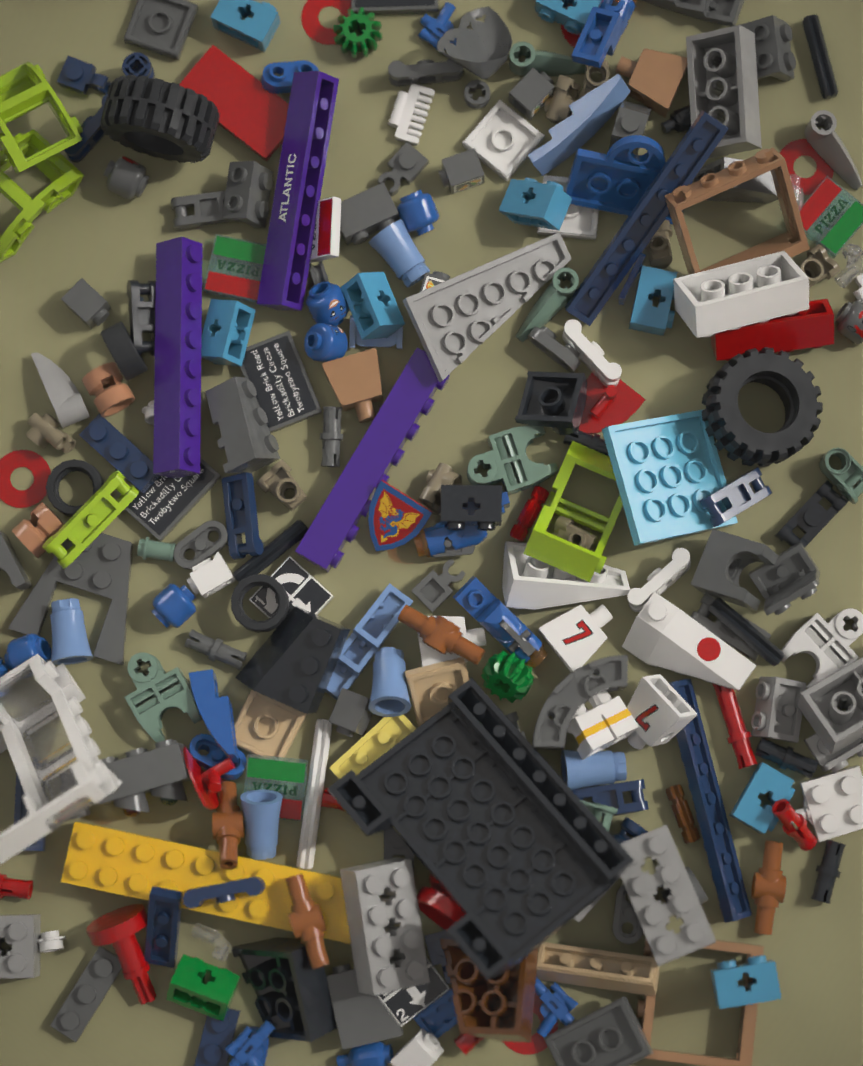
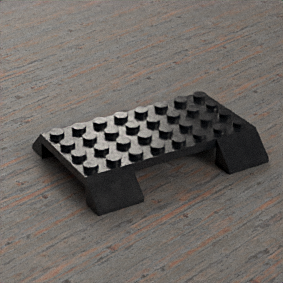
M472 678L448 695V705L359 774L356 775L351 770L328 788L330 794L366 836L392 827L466 914L448 928L447 933L487 980L516 966L604 894L634 861Z

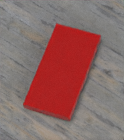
M212 45L179 85L194 90L195 93L207 97L208 101H212L220 115L218 124L267 162L283 143L289 104L277 94L267 91L257 78L216 46Z

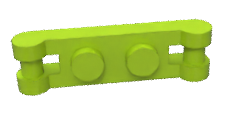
M119 470L111 474L103 486L43 544L42 548L48 554L53 553L58 558L57 562L63 568L68 567L139 494V491L133 485L129 486L124 481L125 476ZM115 489L121 494L117 500L110 495ZM66 539L73 544L68 550L61 545Z

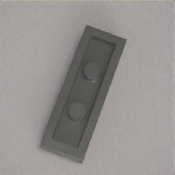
M99 946L51 1023V1027L75 1042L79 1040L122 970L117 955L103 946Z

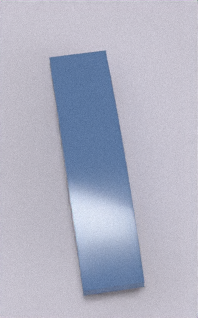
M619 74L568 105L573 115L549 129L548 131L553 139L528 154L532 164L542 176L583 146L615 113L630 93L629 87Z
M390 583L346 640L325 692L337 700L342 688L350 689L374 657L375 652L380 649L399 623L398 616L405 605L411 606L413 600Z

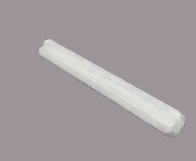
M317 719L315 725L296 866L300 869H312L314 864L321 801L333 725L331 722H328L329 720Z

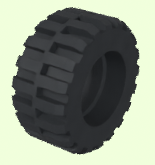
M127 75L126 77L120 76L110 84L100 124L103 132L110 139L119 142L120 145L132 148L134 151L168 161L197 163L210 155L220 115L212 101H208L207 97L195 93L194 90L158 78Z
M766 347L759 352L756 348L746 350L742 355L737 354L731 358L708 382L706 386L708 391L703 394L702 404L706 405V408L701 412L702 420L709 422V426L705 429L708 437L714 435L717 439V442L714 444L719 451L725 448L729 452L727 457L735 461L741 458L742 465L752 466L758 463L759 467H767L772 463H781L808 444L814 437L813 432L819 428L821 420L817 418V415L823 412V403L817 402V397L821 395L819 386H813L811 381L815 377L811 371L806 373L801 368L804 365L802 361L798 358L794 361L788 359L790 353L781 350L774 354L773 348ZM752 382L761 383L772 388L779 395L785 408V421L780 430L774 433L760 432L748 425L743 419L738 407V394L745 384Z

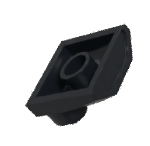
M528 371L518 415L515 417L516 423L552 427L553 431L559 435H568L575 432L580 426L587 400V379L585 373Z

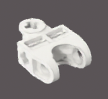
M845 609L836 614L828 623L818 613L814 614L793 633L781 651L785 656L781 661L784 662L791 655L794 656L801 652L808 653L815 659L816 671L812 675L814 679L807 684L806 688L808 689L859 658L849 646L863 634V614L856 609ZM843 618L845 620H854L855 623L852 625L854 631L852 629L847 631L843 629L845 625Z

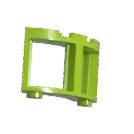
M26 62L0 75V146L16 173H20L82 141L80 133L83 130L75 116L70 118L38 64L33 65L30 62ZM47 103L68 137L25 159L6 124Z
M35 129L24 135L18 133L14 136L16 143L26 158L51 146ZM0 151V192L21 211L3 235L0 234V262L16 255L25 239L35 228L32 222L42 211H46L49 214L59 204L72 197L77 190L84 174L60 152L35 164L52 183L32 199L4 173L12 165L4 151Z
M572 441L552 486V489L557 492H550L523 554L590 582L594 572L600 574L607 557L603 556L602 553L623 504L619 494L612 513L608 518L562 498L575 464L616 481L609 456ZM554 513L602 533L595 552L546 532Z

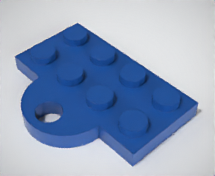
M641 135L621 138L610 147L607 154L578 148L564 192L572 198L570 204L629 216L666 163L664 150L655 140ZM636 148H644L647 150V153L635 155L632 151ZM669 213V215L666 217V220H669L670 224L673 225L672 219H671V216H670V213Z

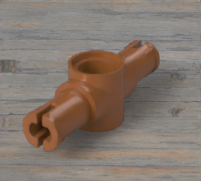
M405 605L398 616L400 622L420 633L423 643L444 655L447 652L449 654L455 653L478 665L485 653V649L463 637L460 627L440 615L428 617Z
M224 781L221 783L222 789L219 791V806L216 808V812H212L213 840L216 839L219 845L220 868L232 870L238 866V844L241 838H244L243 811H240V807L237 805L236 783Z
M765 840L762 867H759L758 872H754L751 898L755 899L754 904L757 905L755 933L772 935L776 908L779 907V903H783L785 898L786 876H783V871L781 870L782 842Z
M303 874L286 878L293 904L290 907L291 912L288 914L296 940L300 939V942L305 944L312 970L329 965L323 941L324 931L327 929L319 904H315L314 900H311Z

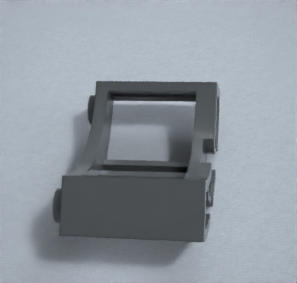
M616 655L592 661L563 679L550 694L538 716L532 746L536 750H562L565 747V738L569 724L582 704H585L589 701L588 699L602 691H623L628 686V655Z

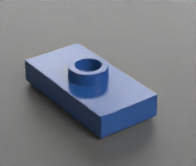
M452 988L413 1017L421 1029L423 1028L427 1033L433 1034L436 1038H439L458 1023L452 997L454 995Z

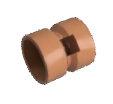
M115 362L103 364L82 378V382L89 395L96 396L93 402L102 417L114 415L135 401L129 386L121 383L123 375Z
M43 502L30 512L31 519H23L11 530L37 558L46 552L42 548L45 541L64 525Z

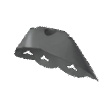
M489 6L482 7L464 14L458 28L445 32L437 43V51L481 79L486 80L509 60L508 55L512 46V37L508 27L498 13ZM483 15H486L484 23L476 20V18H482ZM470 22H471V27H472V29H470V28L468 29V28H467V26L470 25V24H469ZM454 38H457L456 46L450 43V41H454Z

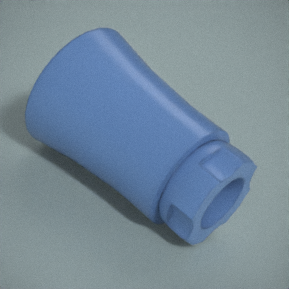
M402 219L390 224L369 241V244L382 256L398 279H402L407 288L421 281L425 273L431 272L424 263L425 259L415 246Z
M69 598L51 602V662L54 665L62 663L64 665H71L92 660L93 655L89 646L84 615L79 599Z
M383 647L375 652L369 710L373 714L382 717L401 716L411 709L405 675L406 663L404 661V653L402 650L394 647Z
M562 749V780L571 790L603 784H614L615 781H624L627 778L624 752L607 750L600 751L582 760L578 751Z
M251 790L240 795L244 819L246 855L250 856L251 859L264 860L276 856L279 816L283 795L279 792Z

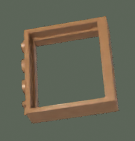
M775 148L760 150L753 157L744 161L733 162L726 169L717 173L706 174L699 181L677 187L672 193L664 196L689 275L780 251H785L790 257H794L809 250L786 160ZM771 171L787 232L700 270L682 210Z
M645 937L643 956L654 957ZM716 940V943L704 949L747 954V964V958L763 955L764 946ZM745 974L743 986L747 989V984L753 982V980ZM644 995L643 1000L638 999L636 1018H641V1028L649 1045L651 1044L656 995ZM758 1003L741 1006L736 1059L653 1048L651 1049L654 1054L646 1057V1059L701 1066H752Z

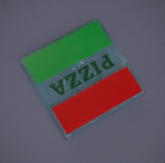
M828 176L825 177L799 208L806 236L816 245H822L833 258L838 255L863 225V204Z
M216 234L204 283V293L257 303L266 244Z
M248 754L244 793L251 790L279 792L283 795L279 819L302 822L309 760Z

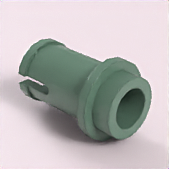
M146 537V539L140 538L137 556L143 557V560L153 558L173 562L176 543L150 540V537Z

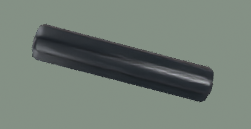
M816 14L808 15L803 18V28L822 98L830 99L837 96L839 92L819 17Z
M297 520L265 546L261 555L253 556L233 573L235 579L240 582L251 575H257L300 541L306 534L308 527L303 521Z
M718 597L710 604L709 611L772 666H776L785 656L784 653L724 600Z

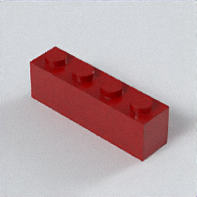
M828 299L809 301L808 310L800 311L794 315H785L770 319L767 322L742 326L737 330L715 333L711 336V347L716 361H729L737 354L742 355L746 350L756 348L758 352L764 347L773 348L774 353L781 350L792 352L797 349L821 348L826 345H833L834 313Z

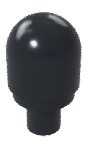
M690 105L673 111L670 114V119L660 124L664 134L673 130L677 133H683L690 129Z

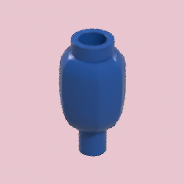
M380 1041L353 1047L349 1054L337 1056V1065L387 1066L394 1057L391 1044L385 1045Z

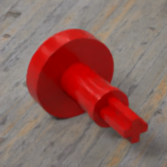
M131 904L102 915L90 923L86 931L93 946L113 945L123 969L124 978L131 980L140 1004L144 1005L147 1002L151 1003L157 997L147 973L150 970V965L145 960L135 933L147 925L148 915L143 904Z

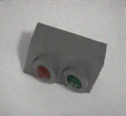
M168 739L155 743L156 749L148 751L147 749L137 748L125 752L126 758L120 760L118 757L114 758V756L100 759L122 783L117 790L98 801L99 805L114 804V807L122 808L126 816L135 817L141 811L150 812L145 795L148 793L159 797L160 801L166 806H173L178 800L188 801L183 783L191 781L183 753V748L186 745L176 740Z

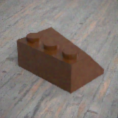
M440 939L447 962V974L450 977L454 994L452 997L460 1033L498 1041L531 1042L538 949L536 948L512 969L487 980L453 939Z

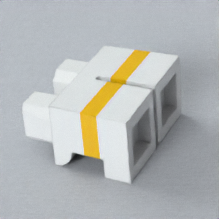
M606 690L588 699L593 709L588 711L585 705L582 704L569 724L567 731L573 733L580 747L577 751L582 760L629 737L639 727L621 698L617 696L612 699Z

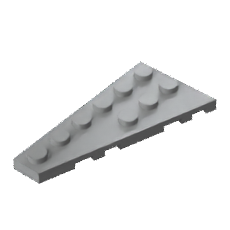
M560 232L402 300L439 382L443 381L480 344L507 321L516 310L553 277L557 270L563 268L571 260Z

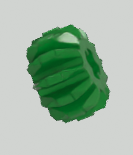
M362 7L359 8L358 14H354L353 10L349 8L347 10L348 17L339 15L338 22L340 24L333 27L334 33L337 34L334 37L335 44L341 45L340 49L343 54L351 50V56L354 59L357 57L358 52L361 51L362 55L367 57L368 48L376 51L378 49L376 42L382 40V33L379 32L382 28L381 22L374 21L375 14L373 12L365 16L364 8ZM359 30V32L362 33V35L357 36V34L353 31Z
M505 651L498 655L494 654L488 659L482 670L483 687L491 690L490 695L495 694L499 696L500 701L505 698L511 703L517 699L522 700L533 684L534 676L531 673L533 667L525 665V658H517L515 652L511 655H508Z

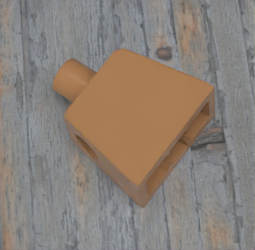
M643 49L638 62L621 56L615 73L630 78L627 85L630 89L628 94L630 97L647 107H651V110L666 118L686 73L688 63L686 57Z
M376 347L322 363L324 373L343 411L355 409L359 423L374 420L376 415L372 403L383 400Z

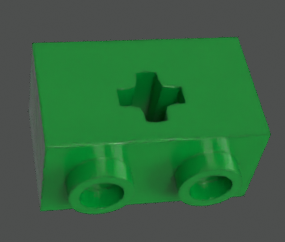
M183 954L170 981L166 1000L224 1021L235 996L240 975L234 974L226 968H219L208 964L200 958Z

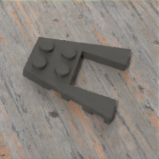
M101 533L66 568H63L57 562L58 558L54 556L8 629L26 635L35 633L40 636L57 583L59 582L112 599L93 656L124 665L133 543ZM68 539L62 544L66 550L73 545Z

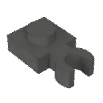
M406 142L387 163L392 171L383 173L378 179V184L392 181L394 186L389 190V194L394 196L400 190V182L404 180L410 185L429 164V160Z
M452 559L444 564L441 575L432 570L411 590L432 613L454 593L449 585L460 582L465 576L463 570L457 576L449 574L448 570L454 564Z

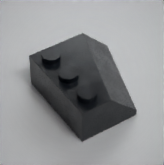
M295 606L235 678L250 689L303 713H317L351 629Z
M275 937L230 948L234 958L240 957L246 972L242 973L246 984L251 983L257 995L255 1005L263 1023L265 1020H268L275 1026L269 1037L312 1042L337 1029L324 967L312 970L305 944L301 943L300 939Z

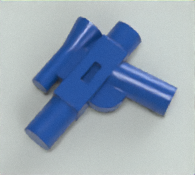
M446 2L436 19L425 14L420 20V23L425 28L420 31L418 38L428 42L437 50V43L445 32L453 29V24L449 19L456 7ZM454 38V41H450V43L456 46L457 39Z
M536 976L535 993L543 1001L540 1006V1012L544 1019L535 1031L545 1038L558 1019L565 1026L570 1025L575 1020L569 1012L579 1003L568 996L556 982L550 986L554 991L552 994Z
M265 1020L251 1038L249 1035L253 1030L246 1026L240 1035L224 1048L234 1057L229 1065L243 1066L246 1064L247 1066H262L259 1061L262 1059L264 1051L260 1045L275 1029V1026L268 1020Z

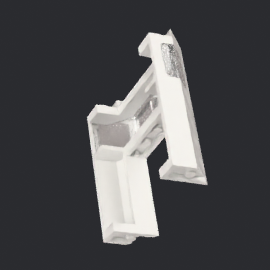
M39 654L34 655L0 677V754L7 749L9 750L25 792L23 799L29 813L27 817L0 833V864L111 794L122 783L106 767L103 761L98 758L101 751L95 741L89 736L92 733L89 724L80 715L83 712L80 702L86 699L85 695L64 663L56 667L51 661L45 662Z

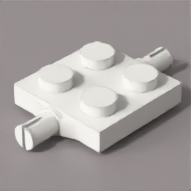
M856 765L839 770L836 773H829L800 782L804 796L803 808L795 811L801 814L813 826L818 842L863 829V776L860 766Z

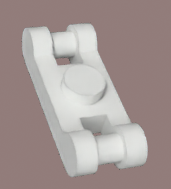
M575 319L568 320L564 325L562 335L564 342L579 352V358L606 387L609 385L616 386L622 373L620 365L614 362L609 363L604 358L602 348L595 341L590 342L581 333L582 326L579 321Z
M677 548L672 554L673 560L663 569L660 567L655 569L647 577L648 582L641 589L633 588L628 592L627 598L631 610L640 612L654 592L661 595L690 569L691 560L688 550Z

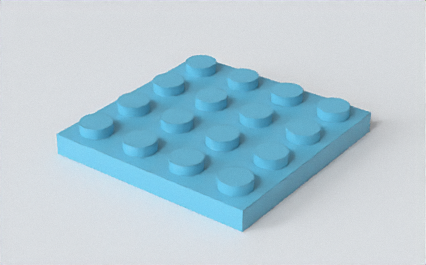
M703 410L618 424L602 429L634 546L728 527L738 523L737 517L734 516L723 524L713 527L709 520L712 518L707 508L703 509L700 503L701 499L727 485L719 454L714 445L713 435L708 437L705 430L709 426V422L702 420L701 412ZM722 500L718 501L717 503L722 512L725 511L726 507Z

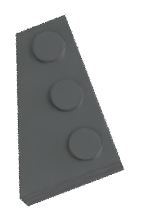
M233 377L205 391L213 424H219L222 438L218 439L217 442L221 450L225 448L228 460L227 463L223 464L225 473H253L281 459L278 453V442L270 434L266 424L268 422L267 415L259 407L255 397L257 395L256 388L248 378Z

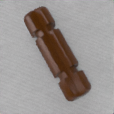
M676 784L668 787L666 794L669 801L673 803L671 807L679 828L683 830L681 834L684 842L690 844L698 841L700 834L697 827L693 825L695 821L687 800L683 798L685 794L682 786Z

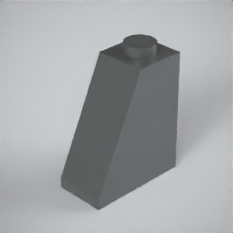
M624 100L618 111L609 149L621 138L632 135L644 136L652 108ZM640 148L634 149L632 153L638 155Z
M722 157L702 167L695 176L694 182L699 181L706 174L717 173L728 168L733 162L744 160ZM768 171L703 201L771 203L778 200L771 171Z
M350 964L332 967L333 973L328 974L326 977L342 1050L403 1036V1028L378 995L372 996L358 992L355 968L351 969Z

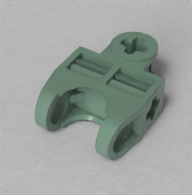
M534 425L519 426L488 436V444L491 451L476 455L470 460L467 469L469 482L472 485H495L502 482L505 492L511 495L533 488L559 472L556 463L548 465L534 463L526 454V448L533 443V439L546 434L544 427ZM479 465H482L483 469L489 468L486 477H482L480 473L475 474Z
M140 652L131 657L127 667L128 673L138 690L125 696V699L139 724L156 743L166 740L161 729L163 728L162 716L168 709L173 707L181 709L183 713L189 715L194 724L202 720L192 688L179 667L165 673L159 660L149 653ZM141 661L147 664L151 663V666L148 668V675L138 673V670L141 668Z

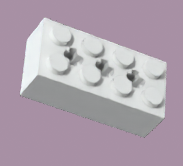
M785 251L673 279L675 310L697 338L710 337L715 333L737 330L742 326L767 322L773 318L794 315L809 309V278Z

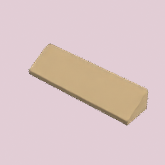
M544 942L538 948L536 976L539 980L655 996L659 967L654 957Z

